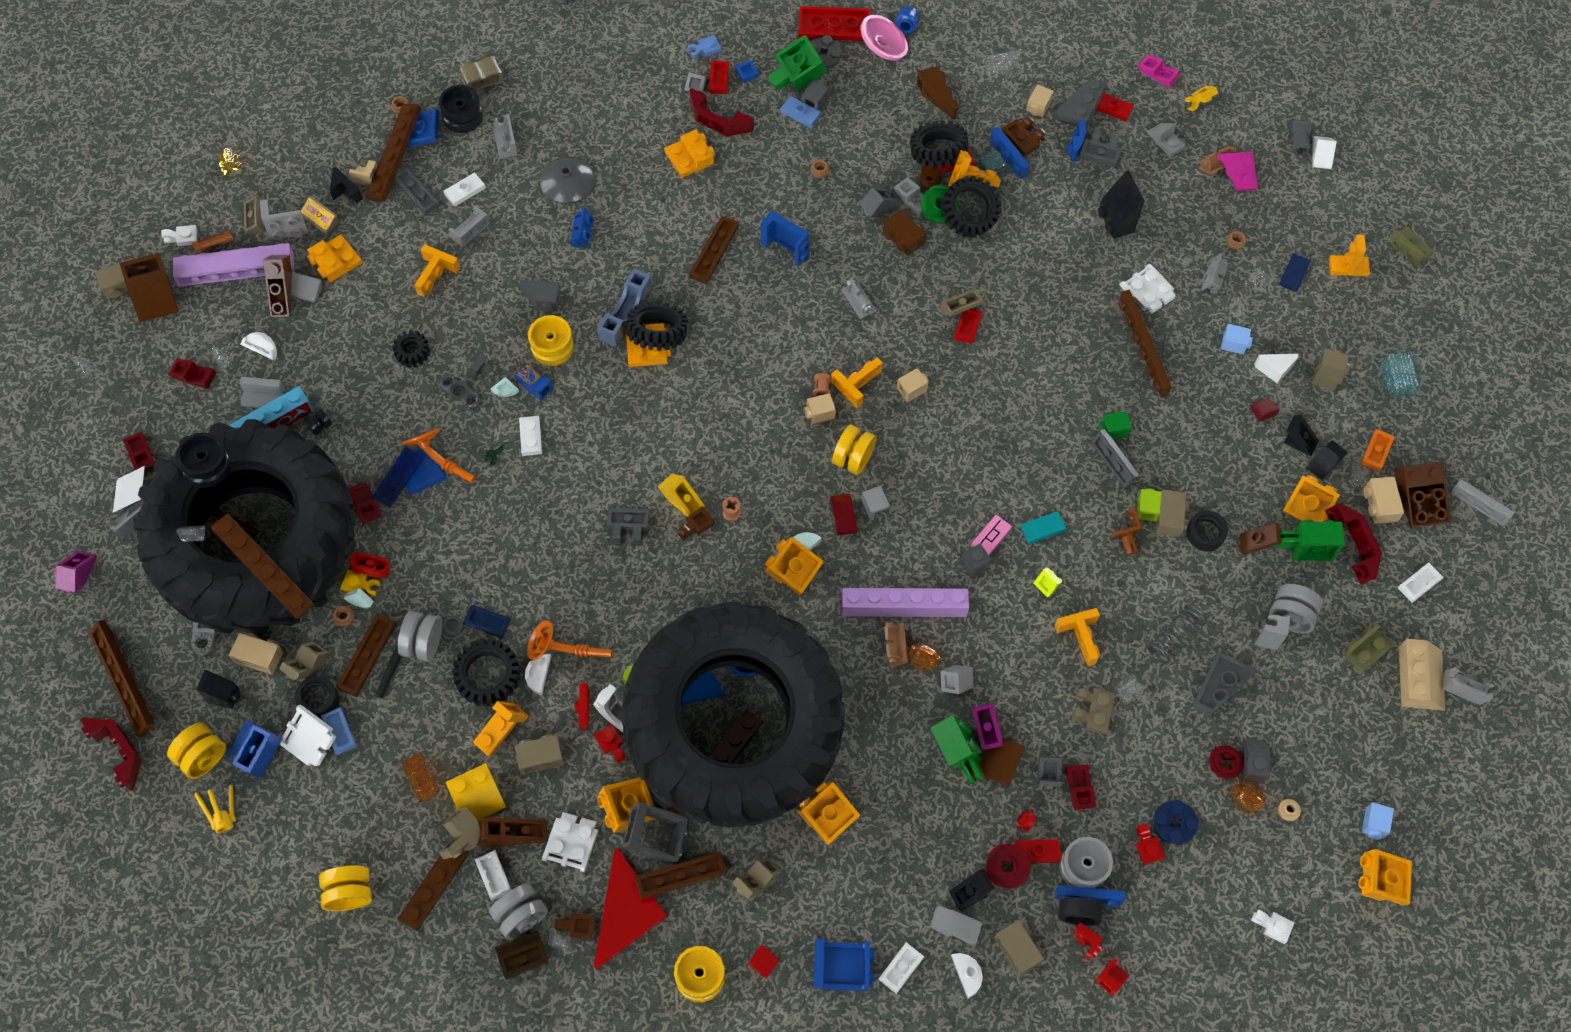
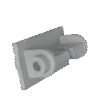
M1223 253L1212 257L1208 261V269L1202 278L1203 285L1201 290L1208 288L1213 294L1221 290L1222 278L1225 276L1228 267L1227 260L1221 259Z
M849 279L846 282L847 287L841 289L859 319L877 312L860 284L856 280Z

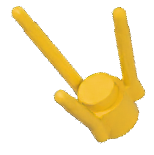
M229 785V814L226 810L219 811L211 789L208 790V794L215 812L213 816L199 793L196 792L194 794L210 821L212 830H215L216 833H222L234 827L233 823L236 822L234 814L233 785Z

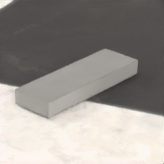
M1462 479L1451 490L1453 495L1501 525H1505L1515 513Z

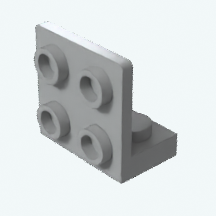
M267 199L260 200L261 219L270 240L280 241L287 237H301L308 234V229L300 210L275 214L274 207H270Z

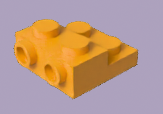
M697 129L680 136V141L664 148V152L681 178L714 164V149L712 146L708 147L706 145L707 140L704 133L699 134Z
M341 234L327 243L322 240L307 249L309 255L306 257L312 266L316 265L319 275L323 279L326 277L330 283L362 264L361 258Z
M664 323L645 325V328L649 330H669L668 328L665 329ZM626 332L629 367L668 364L667 357H671L670 350H665L664 347H661V351H657V347H653V350H648V346L641 348L640 344L635 345L634 341L629 340Z
M1303 475L1282 512L1301 522L1304 520L1323 522L1327 519L1325 510L1335 505L1340 494L1336 493L1337 489L1326 484V486L1319 484V480L1311 475L1305 477Z
M793 537L788 538L786 541L782 539L776 547L778 553L775 557L771 555L766 561L765 565L767 568L764 572L780 584H786L797 594L801 595L824 561Z
M640 777L603 786L597 797L599 807L604 808L607 814L605 815V824L608 828H612L613 833L626 830L632 805L642 802L654 806L645 780H642ZM645 816L644 822L651 821V820H655V819H654V818H651V817H648V816Z
M823 781L815 789L816 793L811 798L809 797L799 805L800 808L796 811L808 826L816 831L825 844L829 845L861 815L834 782L825 783Z
M1377 849L1364 852L1360 858L1363 876L1360 877L1358 883L1362 889L1361 895L1378 901L1388 900L1403 906L1410 905L1412 861Z

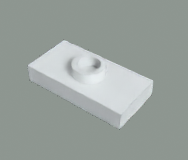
M473 173L443 192L455 207L486 189L476 173Z
M1427 563L1400 584L1398 589L1413 603L1444 577L1430 563Z
M496 850L475 859L491 901L502 897L512 890Z
M905 943L879 977V981L897 994L923 960L924 956L908 943Z

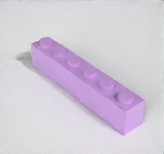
M279 243L277 245L240 248L230 251L222 250L213 253L182 255L180 257H173V277L178 286L265 276L263 259L270 255H290L291 269L294 272V254L289 243Z
M842 588V616L967 617L969 610L968 589Z

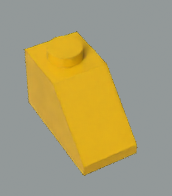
M671 474L658 486L666 499L685 516H689L702 506L705 507L684 476Z

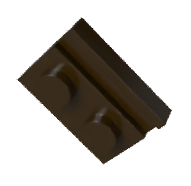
M538 930L495 947L506 980L549 963Z

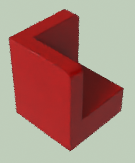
M1116 957L1113 958L1095 980L1112 997L1129 977L1116 964L1118 961Z

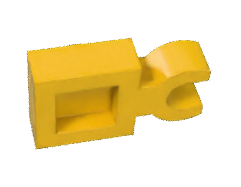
M347 570L340 589L350 592L360 588L362 591H366L368 595L374 597L377 593L370 590L371 587H380L381 584L375 579L367 581L369 578L367 575Z

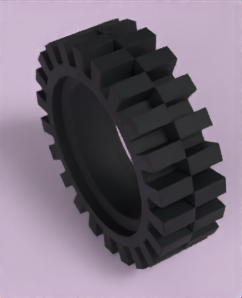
M933 121V125H930L928 122L925 123L926 127L921 125L919 130L915 129L914 133L911 134V155L914 161L916 160L918 164L922 163L924 167L928 164L930 168H934L935 165L938 168H942L943 164H945V167H950V163L956 164L960 150L968 152L967 131L964 130L963 126L959 127L958 123L953 125L951 121L945 124V121H941V124H937V121ZM939 139L955 142L954 145L944 149H929L923 146L930 141Z
M966 176L958 179L945 191V195L941 200L943 201L941 209L944 210L941 215L946 217L944 220L945 224L950 223L949 229H956L955 233L958 235L963 233V237L970 235L971 238L986 233L996 224L995 222L1000 217L998 216L1001 213L999 206L1002 204L1001 201L997 200L1000 197L999 193L995 194L996 188L994 186L990 188V182H982L984 178L981 177L976 179V176H971L970 178ZM973 191L984 199L987 211L982 221L970 223L959 216L955 205L959 193Z
M644 302L641 303V307L636 305L634 309L631 308L630 313L628 312L627 337L629 336V340L634 341L635 345L640 344L641 348L648 346V350H653V347H657V351H661V347H664L665 350H670V346L674 349L677 345L680 346L682 341L686 340L688 318H686L683 310H677V306L673 305L670 308L669 303H665L663 306L661 302H657V305H654L653 302H649L646 305ZM648 321H661L672 325L674 328L665 331H654L646 329L640 324Z
M488 638V642H485L484 639H479L480 643L476 644L473 641L470 643L471 647L465 646L463 647L464 652L457 654L458 660H454L453 665L455 668H452L453 680L461 696L466 698L468 702H474L478 706L480 704L489 706V703L495 705L499 700L503 702L507 700L506 696H511L514 693L513 689H517L518 680L520 681V666L513 650H510L507 644L503 645L502 641L499 640L494 642L490 638ZM495 656L501 659L506 666V674L502 682L488 690L473 687L467 678L470 665L480 657Z

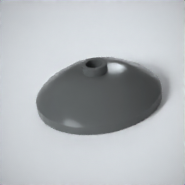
M557 158L543 168L539 178L540 188L548 199L556 203H576L585 199L592 192L595 186V174L592 167L580 158Z

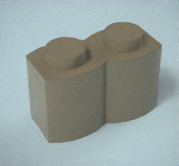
M485 57L478 62L466 63L460 67L465 85L472 87L475 91L503 82L502 72L494 57Z

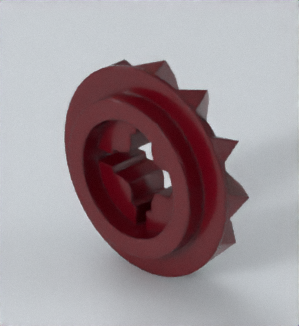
M1227 745L1216 747L1211 752L1208 761L1211 771L1217 777H1222L1226 780L1236 778L1244 767V760L1240 752ZM1222 758L1225 760L1233 759L1229 764L1230 769L1226 765L1219 766L1223 761Z

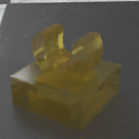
M223 148L219 158V164L224 175L231 174L232 169L238 170L242 165L241 162H236L240 156L232 154L231 148Z

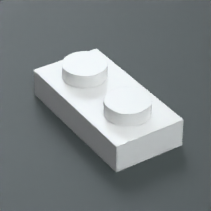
M539 416L519 418L522 456L542 454Z

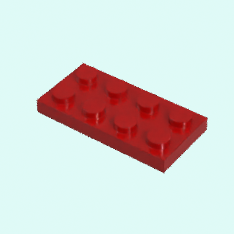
M800 6L798 39L804 35L808 39L829 35L832 37V40L864 41L861 34V24L867 16H870L871 9Z

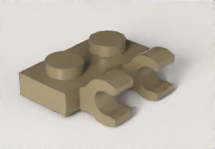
M1080 688L1076 694L1075 701L1090 704L1089 711L1087 713L1083 709L1075 708L1071 720L1085 723V730L1106 735L1108 733L1115 693L1096 688L1090 693V691Z

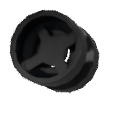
M321 408L315 411L313 416H308L304 419V422L315 436L324 427L328 428L332 425L330 419Z

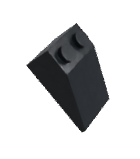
M1126 171L1101 199L1098 208V214L1100 218L1104 219L1106 230L1108 233H1111L1113 239L1135 232L1145 201L1129 171Z

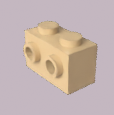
M1395 477L1370 479L1364 487V496L1368 499V512L1370 517L1373 518L1374 524L1398 522L1403 516L1404 510Z
M239 633L228 656L236 664L273 675L284 652L279 647V643L274 640L267 639V641H264L252 633L247 635Z

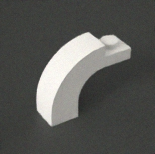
M609 684L608 687L599 693L593 705L605 719L623 733V700L617 688Z

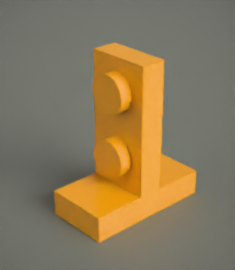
M960 150L948 184L949 187L960 178L976 176V179L979 177L984 178L982 182L989 181L990 186L999 188L1001 180L995 171L989 169L983 171L976 166L970 165L972 158L968 152Z
M1357 234L1344 256L1330 255V275L1369 276V257H1363L1366 252L1365 235Z
M426 244L420 250L423 260L429 263L414 284L417 294L425 297L427 292H431L434 281L442 275L443 268L457 273L460 269L457 257Z
M878 357L873 361H868L860 371L852 373L848 379L837 369L831 373V383L857 409L863 404L864 396L858 389L882 372L883 362Z
M1097 608L1058 618L1055 623L1057 633L1071 629L1074 630L1087 666L1095 665L1100 656L1098 646L1094 645L1091 639V628L1086 626L1097 622L1100 616Z
M497 701L492 707L496 713L473 741L487 756H491L517 722L524 723L529 717L515 703Z

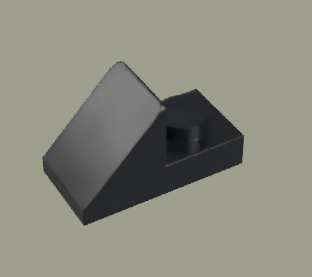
M337 167L333 168L330 184V193L333 201L342 194L349 200L353 199L356 203L363 200L359 188Z
M1294 415L1287 428L1288 435L1284 444L1312 456L1319 440L1302 415Z
M1331 440L1320 449L1306 468L1320 480H1323L1348 452Z
M981 869L954 887L949 893L959 911H962L989 897L988 893L994 890L995 887L985 869Z

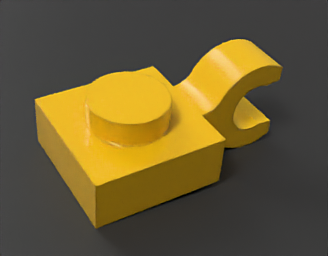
M1204 86L1192 93V96L1185 98V102L1192 101L1191 107L1187 109L1195 111L1199 107L1200 102L1206 103L1212 100V97L1218 94L1217 87Z

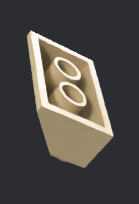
M1406 639L1399 646L1401 706L1445 711L1444 690L1441 689L1443 683L1442 650L1426 640Z

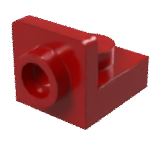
M1079 923L1072 934L1076 936L1075 940L1079 944L1091 947L1084 957L1088 961L1091 956L1096 958L1103 948L1099 945L1103 938L1082 923Z

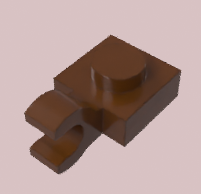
M702 506L686 517L687 524L678 529L680 532L678 535L682 540L688 538L694 531L700 535L715 525V521Z
M572 913L571 920L555 919V931H570V938L592 940L595 915Z

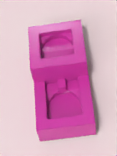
M1147 55L1138 66V69L1144 74L1169 88L1179 77L1178 70L1164 66V60L1151 55Z

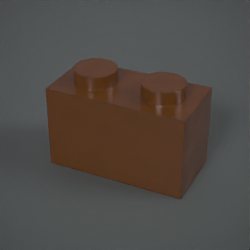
M899 210L884 221V236L888 240H892L896 244L897 249L900 252H904L907 256L925 244L926 233L902 210Z

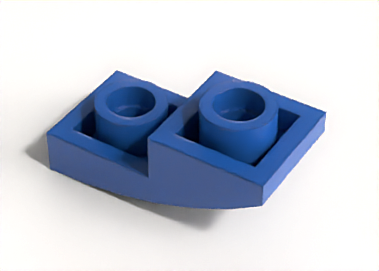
M1078 121L1077 128L1073 130L1071 143H1068L1067 153L1071 155V161H1076L1081 152L1086 132V121Z

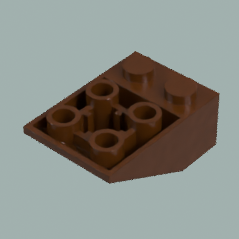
M159 253L119 263L139 322L179 312L163 258Z
M1430 462L1394 468L1397 488L1411 528L1451 523L1443 462Z

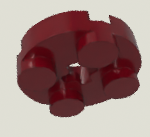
M1013 844L996 846L988 854L986 861L987 874L990 880L998 887L1007 889L1016 888L1024 884L1030 875L1032 867L1030 858L1025 850ZM1005 860L1007 862L1013 861L1012 867L1014 870L1012 872L1010 870L1006 872L1003 870L1005 867L1003 862Z

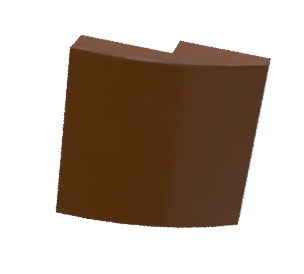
M1003 738V746L982 750L980 755L983 760L979 761L978 765L984 775L983 779L987 781L991 779L1009 787L1025 746Z

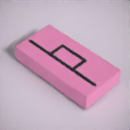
M995 515L971 543V547L981 543L987 554L990 555L1010 532L1012 526Z

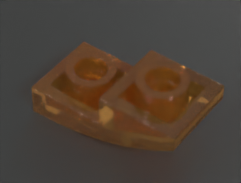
M421 752L401 763L420 803L440 792Z

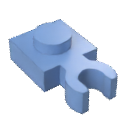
M715 35L698 40V45H689L688 52L696 51L691 53L692 59L698 58L700 54H704L707 57L721 52V46Z

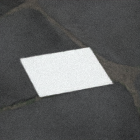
M145 466L118 478L113 512L141 500L138 492L139 488L143 486Z

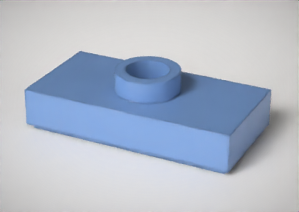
M792 96L780 108V112L810 128L821 116L820 111Z
M341 707L321 715L322 721L333 728L331 733L336 738L332 743V747L336 755L357 747Z

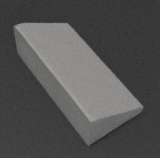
M292 272L291 296L315 302L323 289L321 280Z

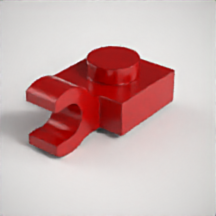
M612 724L593 735L605 755L611 752L618 764L626 760L624 753L619 747L623 744V741Z
M1147 823L1138 825L1135 829L1141 842L1136 843L1135 846L1143 866L1165 859L1158 837L1151 838Z

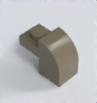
M314 642L302 644L295 659L282 662L279 670L284 672L289 679L302 682L306 678L317 674L330 652Z
M467 807L458 809L443 823V826L454 838L439 854L443 859L452 857L455 859L464 850L474 849L478 844L480 826L475 816Z
M768 857L757 860L747 873L738 876L732 883L741 896L753 901L782 872Z

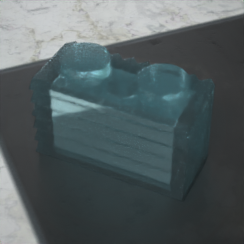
M1388 354L1381 364V370L1386 375V389L1390 391L1391 397L1415 395L1420 386L1411 354Z

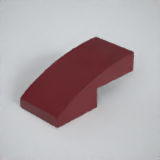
M177 358L168 375L176 380L208 389L216 372L212 368L197 366L193 361Z
M142 431L122 439L135 470L145 466L144 471L154 467L155 460Z
M367 481L349 488L354 506L363 525L382 517Z
M851 494L830 496L837 536L857 533Z
M1088 764L1065 767L1074 810L1096 808L1094 788L1091 786Z

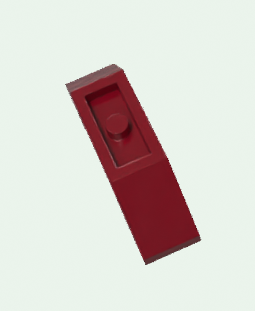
M693 88L689 90L690 103L696 122L726 137L754 130V119L749 115L737 111L731 121H729L725 117L705 109L707 107V95Z
M1341 503L1326 509L1325 513L1328 520L1342 522V525L1346 524L1363 559L1362 562L1352 566L1359 583L1362 585L1376 579L1382 551L1364 515Z
M87 717L80 719L84 725L81 730L88 739L92 737L98 742L108 735L114 745L119 744L121 749L118 752L125 761L113 768L117 775L114 779L121 788L125 786L129 791L133 790L142 758L121 727L114 720Z

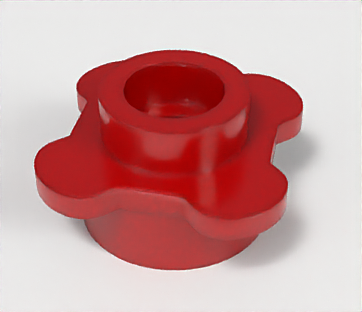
M1030 809V811L1021 812L1017 819L1019 823L1017 826L1018 830L1023 828L1029 831L1033 827L1037 818L1033 814L1034 810Z

